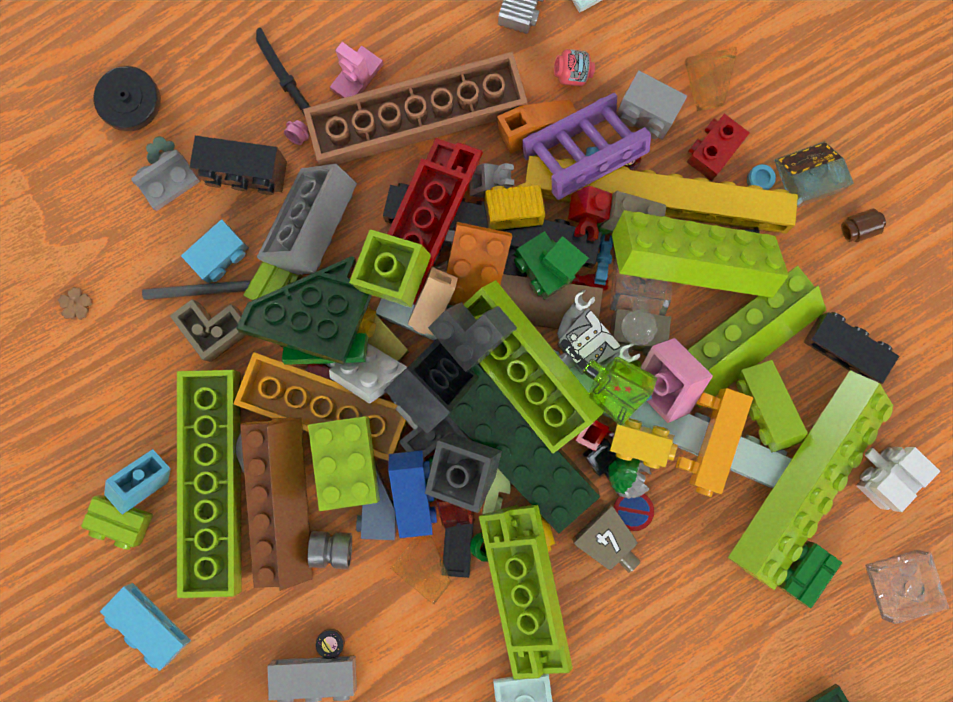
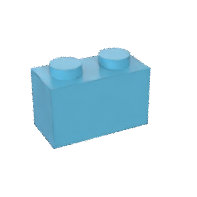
M221 219L186 250L181 257L202 280L210 284L212 281L216 282L221 279L226 273L225 269L232 263L236 264L241 261L249 247Z
M152 449L105 481L104 495L121 514H124L166 485L171 468Z

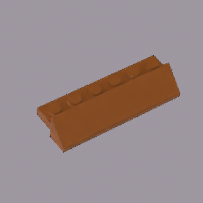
M273 418L272 421L243 422L240 427L254 588L279 587V591L313 578L312 567L308 566L310 529L302 418Z

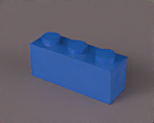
M423 451L389 454L388 471L399 538L433 535L432 523H437L436 506L430 507V501H434V497L425 494L427 478H429L430 462H424Z

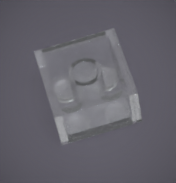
M914 550L865 565L882 619L898 624L949 609L932 553Z

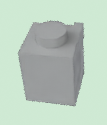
M483 163L477 166L469 183L470 196L485 198V191L495 186H504L507 189L512 188L514 180L511 179V171L514 170V165L507 163L501 165Z

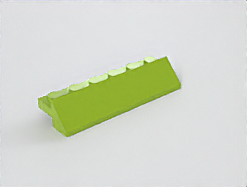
M799 266L794 267L788 272L789 276L773 298L757 295L687 349L713 375L703 393L712 396L718 395L720 389L727 388L739 378L741 370L757 365L827 311L819 285L815 287Z
M513 505L480 515V525L513 679H537L543 674L569 673L573 667L539 506L518 507Z

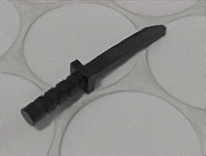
M258 28L256 30V41L279 78L284 92H289V95L305 116L303 109L311 106L296 87L297 83L293 76H289L263 30Z

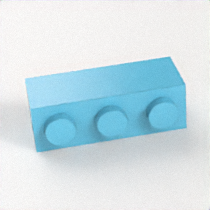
M133 583L124 586L100 611L105 616L104 621L113 629H118L124 635V641L130 647L137 648L144 655L145 662L150 667L157 668L159 671L166 667L191 641Z

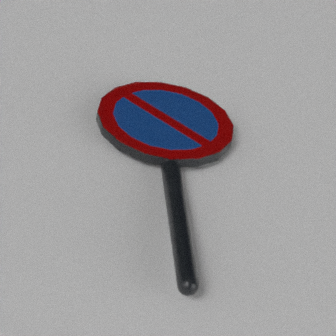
M607 470L604 474L609 479V470ZM645 493L640 497L630 499L619 496L613 506L629 531H640L646 528L654 517V505Z

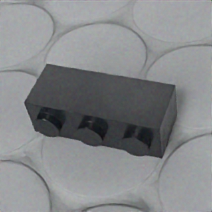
M827 312L820 315L805 338L804 343L848 371L851 370L883 384L899 358V355L892 352L893 348L882 341L876 342L868 337L870 334L866 330L847 324L845 322L846 319L838 313Z

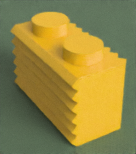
M523 183L508 189L504 186H495L485 191L484 205L489 229L499 230L543 225L545 210L540 185L534 186L531 183Z

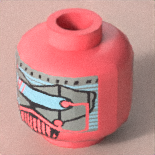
M566 49L561 55H557L554 64V76L558 77L559 82L563 85L583 86L588 81V78L593 77L595 71V63L591 62L590 55L586 51Z

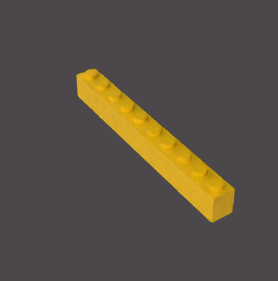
M538 155L529 156L525 183H531L534 186L540 185L542 198L557 200L552 194V172ZM570 158L556 160L562 168H567L577 163L574 159ZM625 166L580 188L593 186L612 194L620 191L665 204V216L751 229L759 227V230L785 234L795 226L798 194H791L784 189L770 191L763 190L762 187L757 185L743 187L736 186L735 183L729 181L715 183L709 182L706 178L687 179L679 174H668L666 176L656 174L652 170L632 171ZM571 194L559 199L558 201L570 202Z

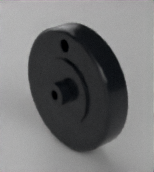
M120 66L109 70L99 79L94 90L93 101L98 115L108 125L120 131H136L150 124L156 117L160 108L161 96L157 84L145 71L133 66Z

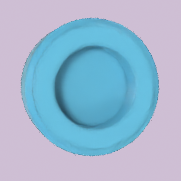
M764 164L753 167L747 175L748 186L757 185L762 187L763 190H769L776 180L773 169Z

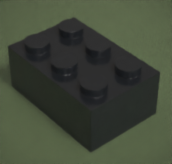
M195 136L189 168L199 179L205 182V185L220 188L221 184L230 185L232 189L238 191H247L248 188L258 189V192L261 194L274 195V192L282 193L287 161L278 147Z
M436 339L384 391L396 405L400 406L411 417L415 425L429 433L455 408L480 377L472 369L465 372L440 341Z

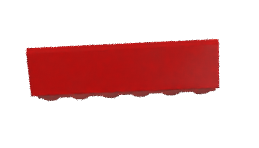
M435 138L426 160L421 158L391 224L388 235L421 244L431 254L413 305L417 302L483 154L482 150L459 142L455 145Z

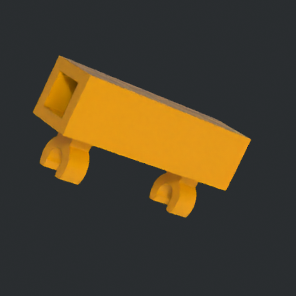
M724 388L719 390L717 397L702 393L696 402L700 406L713 409L696 462L678 456L675 465L676 468L692 473L689 484L696 486L695 492L708 497H712L713 493L722 495L753 397Z

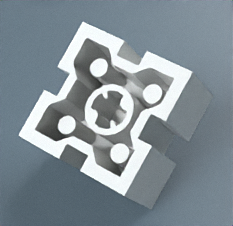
M888 447L881 454L874 448H870L866 451L865 456L876 468H867L860 475L861 481L856 486L878 508L903 512L917 497L916 493L922 487L925 488L937 476L940 470L916 447H905L904 449L902 447Z

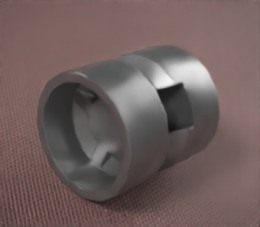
M312 531L308 547V566L325 568L328 563H331L333 568L349 569L352 554V533L339 532L331 537L329 532Z

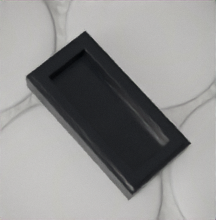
M446 519L442 576L469 578L470 544L473 535L472 521Z

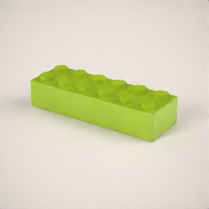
M627 210L623 211L612 232L619 273L624 275L771 298L775 296L789 276L776 236L754 233Z
M496 280L479 289L463 304L476 320L484 313L499 306L517 327L479 364L552 453L559 450L604 413L603 409Z

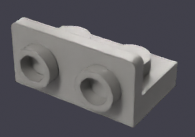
M177 149L164 152L159 156L158 161L150 166L140 168L136 175L131 178L155 211H158L201 182L197 175L189 168L190 165Z

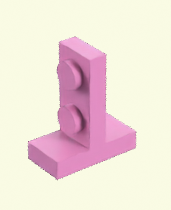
M341 42L335 51L342 72L332 83L330 89L341 98L362 93L383 66V60L363 46L356 52Z

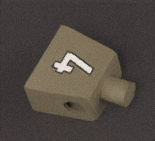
M610 503L572 539L578 548L609 570L620 563L630 573L641 562L631 552L638 542Z

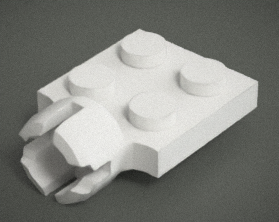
M370 344L367 346L366 362L345 363L344 365L325 363L331 368L329 370L330 379L369 404L385 393L384 390L407 368V366Z

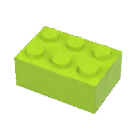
M363 416L308 424L319 511L378 503L380 495L369 417Z

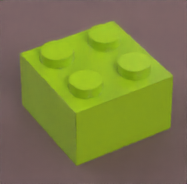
M370 229L349 283L361 292L412 308L431 254L421 244Z

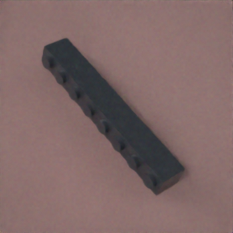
M398 183L397 186L390 185L383 212L385 222H393L409 187L408 184ZM463 198L449 230H453L457 222L488 228L484 202L476 201V204L465 202L466 199ZM555 219L554 222L544 220L543 225L499 229V231L512 233L510 248L515 250L544 231L550 240L553 239L556 243L563 236L589 258L582 267L591 269L596 263L602 233L599 232L597 240L589 241L587 240L588 231L585 229L584 236L576 237L574 236L576 227L570 226L569 221Z

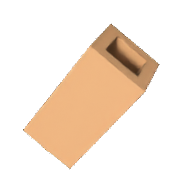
M432 267L413 308L408 325L419 333H428L434 336L428 327L446 310L458 278Z

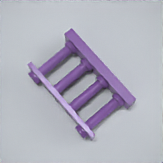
M615 93L600 98L595 103L522 139L524 158L528 160L529 156L538 155L552 172V194L557 200L650 152L651 133L645 127L636 132H631L616 115L617 95ZM607 120L622 139L613 144H608L594 125ZM584 131L600 151L590 156H585L571 137ZM561 143L577 163L567 168H562L548 149Z

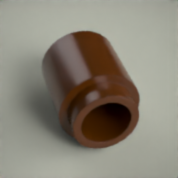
M872 208L848 217L841 224L842 233L848 242H860L882 234L886 226V219L881 212Z

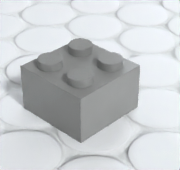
M638 70L616 115L625 125L630 127L636 126L640 129L645 127L651 133L652 139L659 138L663 140L687 95Z

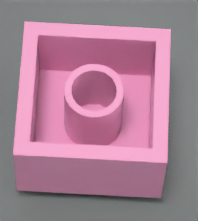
M675 338L652 346L638 373L642 374L652 396V399L647 402L667 423L688 415L713 377Z

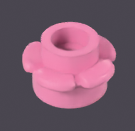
M298 120L293 123L291 121L286 123L287 128L284 134L291 142L302 145L304 141L309 139L308 127Z

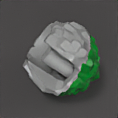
M617 458L609 465L608 474L611 487L614 488V491L619 496L624 498L640 497L650 489L644 484L645 475L640 472H647L651 475L650 467L645 466L642 460L632 458L631 461Z

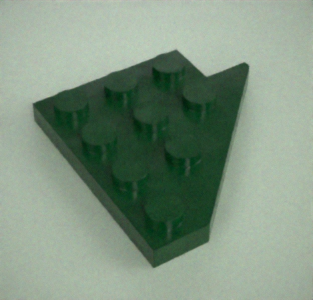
M351 256L247 303L236 329L240 333L344 365L372 295L359 291L349 283L356 265L355 257Z

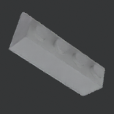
M337 164L301 168L257 258L296 275L315 273L320 267L321 259L332 241L337 225L342 220V214L352 198V193L357 183Z

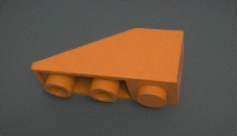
M570 99L521 105L497 116L499 135L509 153L512 154L523 149L522 139L577 112Z

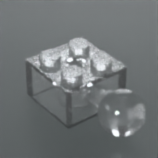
M615 258L610 310L622 309L631 311L624 317L621 324L624 338L634 345L648 344L654 339L658 329L657 321L652 314L665 316L671 302L672 282L620 274L617 258Z

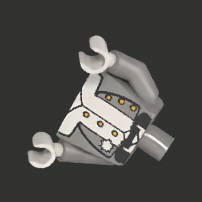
M582 290L576 295L575 302L564 314L557 333L559 338L558 346L563 351V354L559 356L569 369L575 366L581 374H584L588 367L591 366L599 372L598 375L611 374L627 362L637 360L640 357V353L633 357L628 354V349L634 346V344L623 347L619 345L588 308L594 303L595 297H592L589 302L583 301L582 294L586 290Z

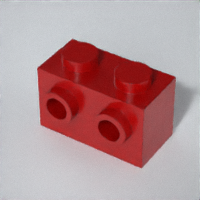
M725 113L719 121L713 118L704 130L708 134L703 141L697 139L688 150L692 155L687 163L711 181L719 174L750 134L749 131Z

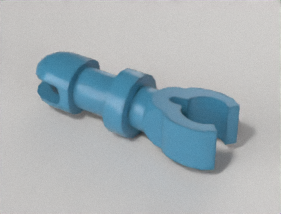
M605 234L601 236L600 251L596 259L598 265L595 284L602 285L606 284L608 267L612 262L610 250L613 246L612 236L610 235L609 241H605Z

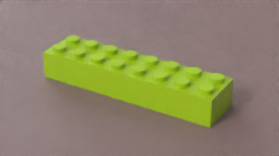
M235 370L177 371V598L234 597L242 592L241 465L236 455V443L241 434V408L233 404L240 388V372Z
M851 370L848 372L728 558L771 589L775 590L778 585L785 581L788 573L787 570L792 562L799 559L803 551V545L808 538H811L816 533L818 522L823 514H827L832 508L833 499L838 491H842L845 488L852 469L859 466L863 458V452L868 445H871L876 440L881 424L890 418L893 404L880 383Z

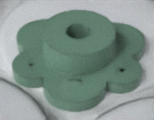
M161 136L155 137L153 144L149 143L146 146L148 162L153 164L158 161L159 156L164 152L173 151L174 143L166 141Z

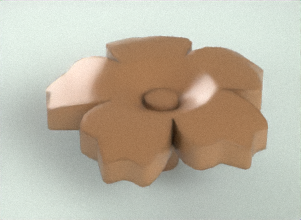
M73 287L72 290L68 291V296L60 295L58 299L60 307L65 308L61 315L65 319H75L77 317L82 320L86 318L89 309L86 307L92 305V298L88 297L87 294H82L80 288Z

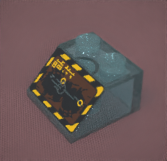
M825 141L774 160L785 189L791 194H798L797 207L842 192L854 184L844 158Z

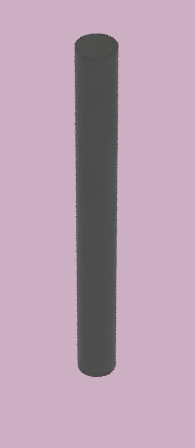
M251 280L143 289L142 297L144 300L243 292L247 290Z

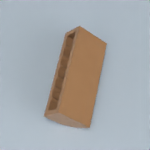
M506 274L502 276L500 286L533 326L559 329L564 314L575 302L576 295L582 290H586L582 294L583 301L589 302L592 297H595L594 303L588 308L599 320L603 288L569 284L544 300L541 295L537 296L529 285L530 278Z

